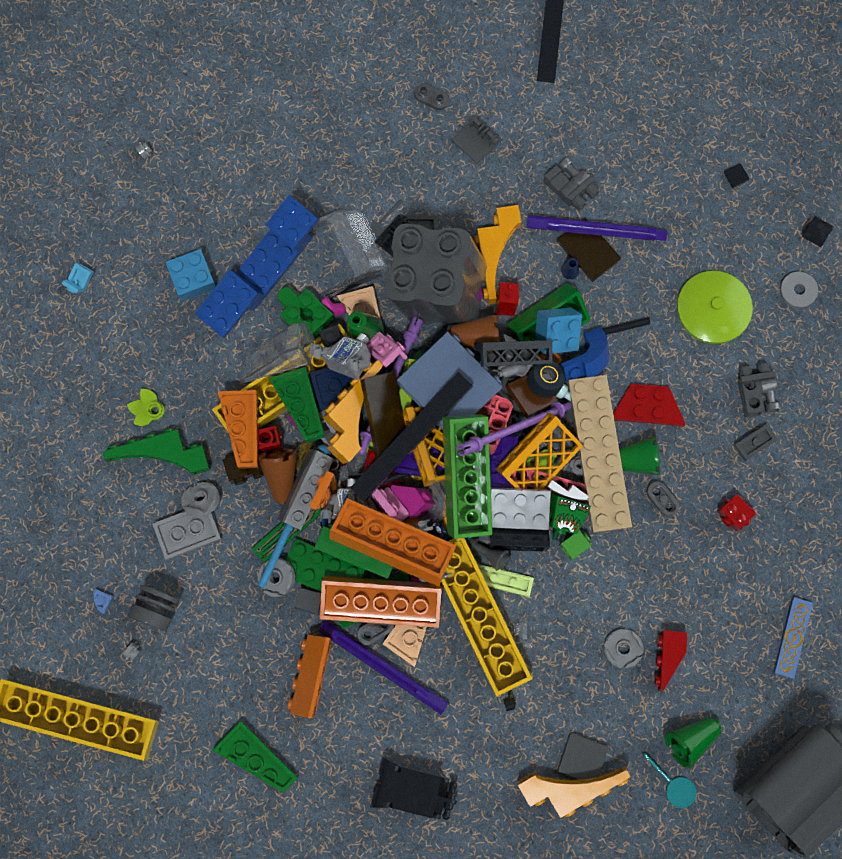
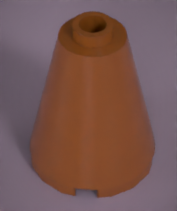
M497 315L451 325L450 330H447L446 333L456 335L461 341L460 345L463 348L473 350L474 343L499 342L498 328L495 327V323H498Z
M275 449L269 455H266V452L258 455V461L272 498L278 504L285 503L294 484L297 460L296 450L293 452L292 449Z

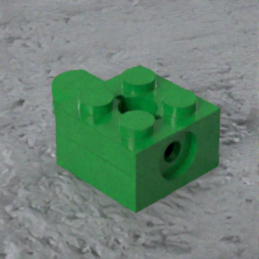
M284 287L278 292V301L285 308L280 313L281 320L306 345L310 344L319 335V331L326 329L334 321L333 314L308 289L299 296L289 287Z

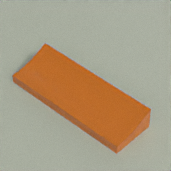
M348 498L342 506L329 536L330 540L438 587L456 549L455 544Z
M323 576L320 619L439 628L442 584L438 587L434 584L423 582Z

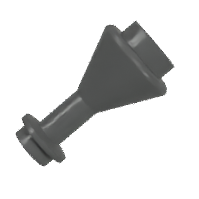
M478 538L470 540L468 546L471 553L475 550L485 555L496 571L506 569L511 560L508 550L488 549L478 543Z

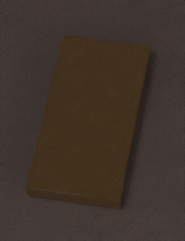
M395 371L360 379L375 457H379L405 430Z

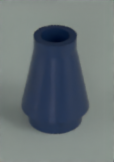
M574 258L569 259L561 268V273L566 279H575L580 272L578 261Z

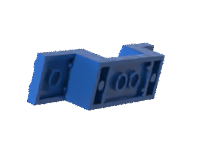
M288 195L265 224L270 228L269 232L237 272L229 270L194 314L222 338H225L248 309L254 311L313 239L308 233L320 219L292 196Z

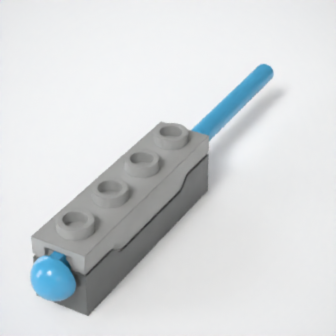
M325 444L319 445L317 450L309 449L277 520L286 525L258 583V586L262 588L266 587L293 527L299 530L302 529L311 510L309 505L318 489L317 482L322 474L325 475L326 471H329L334 460L327 456L331 452L326 448L327 445Z

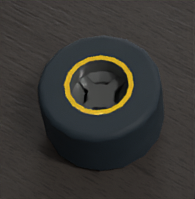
M554 361L553 364H535L527 376L530 390L543 398L555 395L565 381L564 371Z

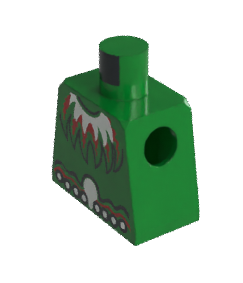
M551 493L549 526L555 528L552 539L563 542L566 532L577 534L591 506Z

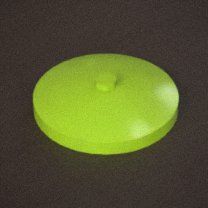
M706 271L693 276L683 286L677 299V314L683 328L695 339L709 344H723L736 339L747 328L752 317V299L747 288L736 277L721 271Z

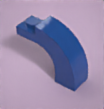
M601 327L583 334L587 352L561 363L566 382L582 376L586 378L594 377L608 364L610 358L608 341Z

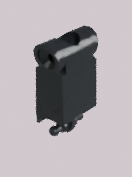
M382 757L378 772L381 784L373 793L370 808H393L428 818L441 819V815L444 820L450 818V811L453 809L454 804L457 803V800H455L456 782L449 784L450 779L403 768Z

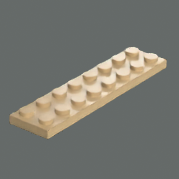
M607 375L568 380L576 436L583 445L579 450L585 491L586 495L589 496L587 503L591 506L589 516L592 533L632 528Z

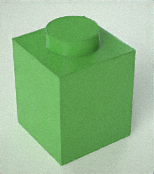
M579 530L577 534L572 535L559 546L569 560L572 561L591 547V539L585 532L582 533Z

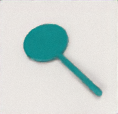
M646 753L643 754L650 764L669 782L666 789L669 802L678 808L690 806L696 798V788L693 782L684 777H677L671 780Z

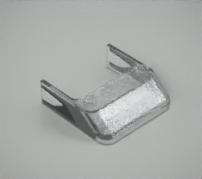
M361 209L337 210L318 218L320 220L308 233L311 234L330 225L354 272L353 278L323 291V298L327 296L329 299H332L337 295H341L384 275L389 269V262L382 248L375 243L377 238Z

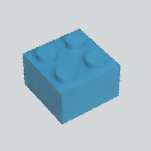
M201 249L165 262L181 302L212 291L216 287Z
M573 308L537 311L535 341L552 340V353L579 351L582 314ZM542 348L540 351L546 354V348Z

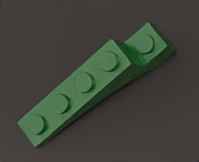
M174 428L164 430L163 434L147 435L144 437L145 439L140 441H127L126 445L123 446L113 445L108 447L106 451H103L104 459L107 462L128 458H150L175 464L188 470L192 476L210 471L204 447L196 444L189 446L188 450H185L178 429L174 430Z

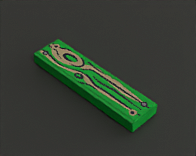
M311 508L302 529L299 530L293 527L284 547L316 520L322 510ZM280 523L252 548L263 563L270 559L286 525L285 523Z

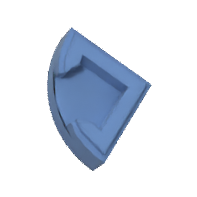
M94 589V604L101 613L106 614L113 596Z

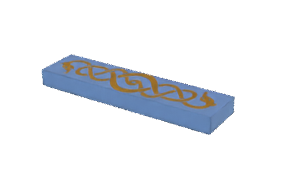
M795 597L792 598L774 674L794 679L813 605L812 602Z

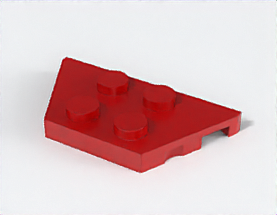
M631 384L613 413L614 421L685 426V421L670 387Z

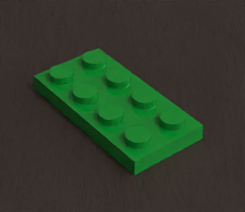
M296 538L285 559L293 566L295 582L320 593L323 576L363 578L366 572L361 567L319 551L314 546Z

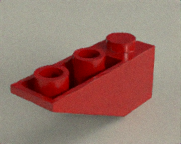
M663 630L661 635L657 636V647H660V655H656V666L659 667V673L655 675L654 685L658 687V691H664L687 653L688 632Z

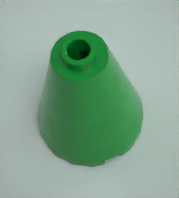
M355 311L349 315L347 319V335L350 338L356 339L362 333L370 341L378 332L384 335L383 323L376 315Z
M657 436L619 448L623 471L661 475V470L657 471L656 468L660 466L658 444L654 445L653 441L657 440Z
M708 717L665 734V744L667 747H672L675 753L671 755L682 767L687 768L689 766L691 768L721 734V724L715 718Z

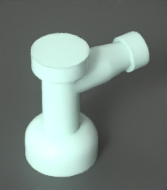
M563 384L555 396L560 399L564 397L571 402L568 391L569 387Z

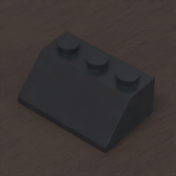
M492 528V535H489L488 549H506L508 551L547 552L550 547L549 530Z

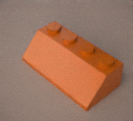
M308 635L307 639H303L301 650L304 651L303 658H299L297 670L300 671L298 678H294L292 690H295L293 698L290 697L287 708L290 710V714L315 719L332 644L330 638Z

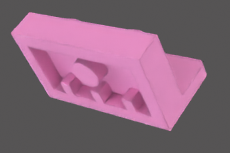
M378 332L366 344L371 356L379 360L385 367L392 363L398 355L404 360L408 358L404 353L405 348L399 342L395 343L394 339L388 334L384 336L381 332Z
M386 487L384 490L382 488L380 490L377 489L371 495L374 502L385 515L399 521L409 516L408 511L389 487Z

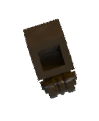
M235 456L222 459L231 484L235 483L237 486L246 483V479L250 477L258 479L264 476L259 461L258 468H238Z

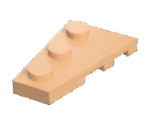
M373 286L337 295L349 315L355 311L367 312L376 315L381 320Z
M396 625L383 642V645L415 667L427 627Z

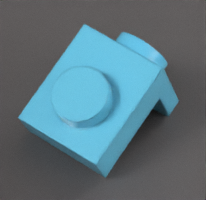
M79 262L75 263L68 279L63 280L62 284L72 293L84 292L94 271Z

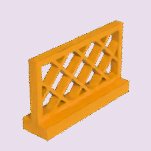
M412 406L405 408L403 411L405 427L417 417V413L422 411L420 407L413 408ZM440 427L438 430L435 428L432 430L435 433L432 441L425 438L413 451L424 487L445 480V475L437 477L435 472L437 464L444 468V463L439 461L444 453V448L434 443L437 435L443 438ZM431 446L441 451L438 459L430 455L429 449Z
M548 412L495 470L514 488L525 489V484L534 483V489H543L583 445L555 415ZM558 426L561 429V438H552L553 430ZM561 441V451L552 452V442ZM565 441H573L576 444L571 451H565ZM542 442H548V452H539V445ZM548 455L547 465L539 466V456ZM552 455H561V460L557 465H552ZM529 456H535L534 466L525 467L526 459ZM538 469H547V476L544 479H538ZM521 470V480L513 481L510 476L515 471ZM525 470H534V480H525Z

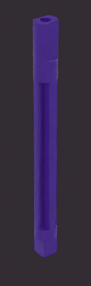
M528 215L526 227L652 241H666L668 233L667 230L653 227Z
M326 620L320 627L319 632L324 636L330 638L334 643L442 715L449 704L448 702Z

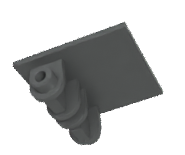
M472 115L468 120L469 123L451 140L477 164L503 139L481 118Z

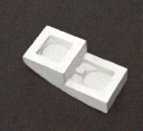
M551 480L546 486L549 490L570 499L587 500L589 498L588 495L574 485H571L566 490Z

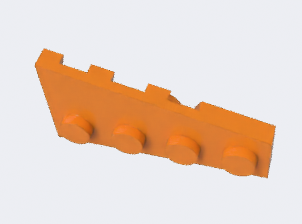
M257 390L217 391L237 467L258 468Z
M326 471L325 475L322 474L317 482L318 489L309 507L315 510L326 506L328 500L338 489L335 475L329 471Z

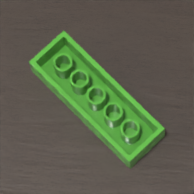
M473 414L442 417L447 535L454 539L492 535L489 443L484 445L480 452H472L464 457L458 454L464 451V449L457 451V445L469 441L471 437L477 436L482 438L489 435L488 416Z

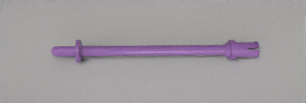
M416 317L412 318L408 330L403 335L405 339L403 347L405 348L404 353L406 356L412 343L418 341V333L424 323L419 318L416 321ZM398 356L392 370L395 371L396 380L405 361L400 356ZM369 426L366 432L360 433V437L363 438L360 445L361 449L358 452L360 455L366 453L369 443L372 442Z
M554 402L550 410L482 438L477 436L471 437L469 441L457 445V451L464 449V451L458 454L464 457L472 452H480L483 446L539 423L548 412L561 419L564 417L565 411L572 408L571 402L564 404Z

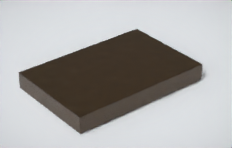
M566 232L557 239V243L571 258L578 261L579 268L592 282L621 260V257L601 235Z

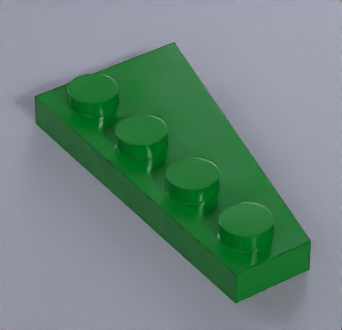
M306 366L269 378L305 441L309 443L324 438L325 433Z
M242 721L212 750L283 793L298 779Z

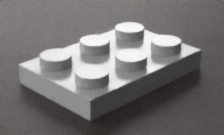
M491 487L492 528L549 530L551 491L544 489Z
M184 511L153 523L166 561L222 540L212 512L201 517H193Z

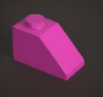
M392 485L390 487L397 499L408 511L409 518H422L436 504L431 492L426 488Z

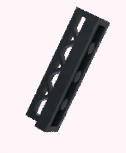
M552 340L474 343V351H480L481 367L553 364ZM542 348H546V360H541L537 355ZM524 349L531 354L526 361L520 356ZM491 350L496 355V358L492 362H487V351ZM510 350L514 356L507 362L503 354Z

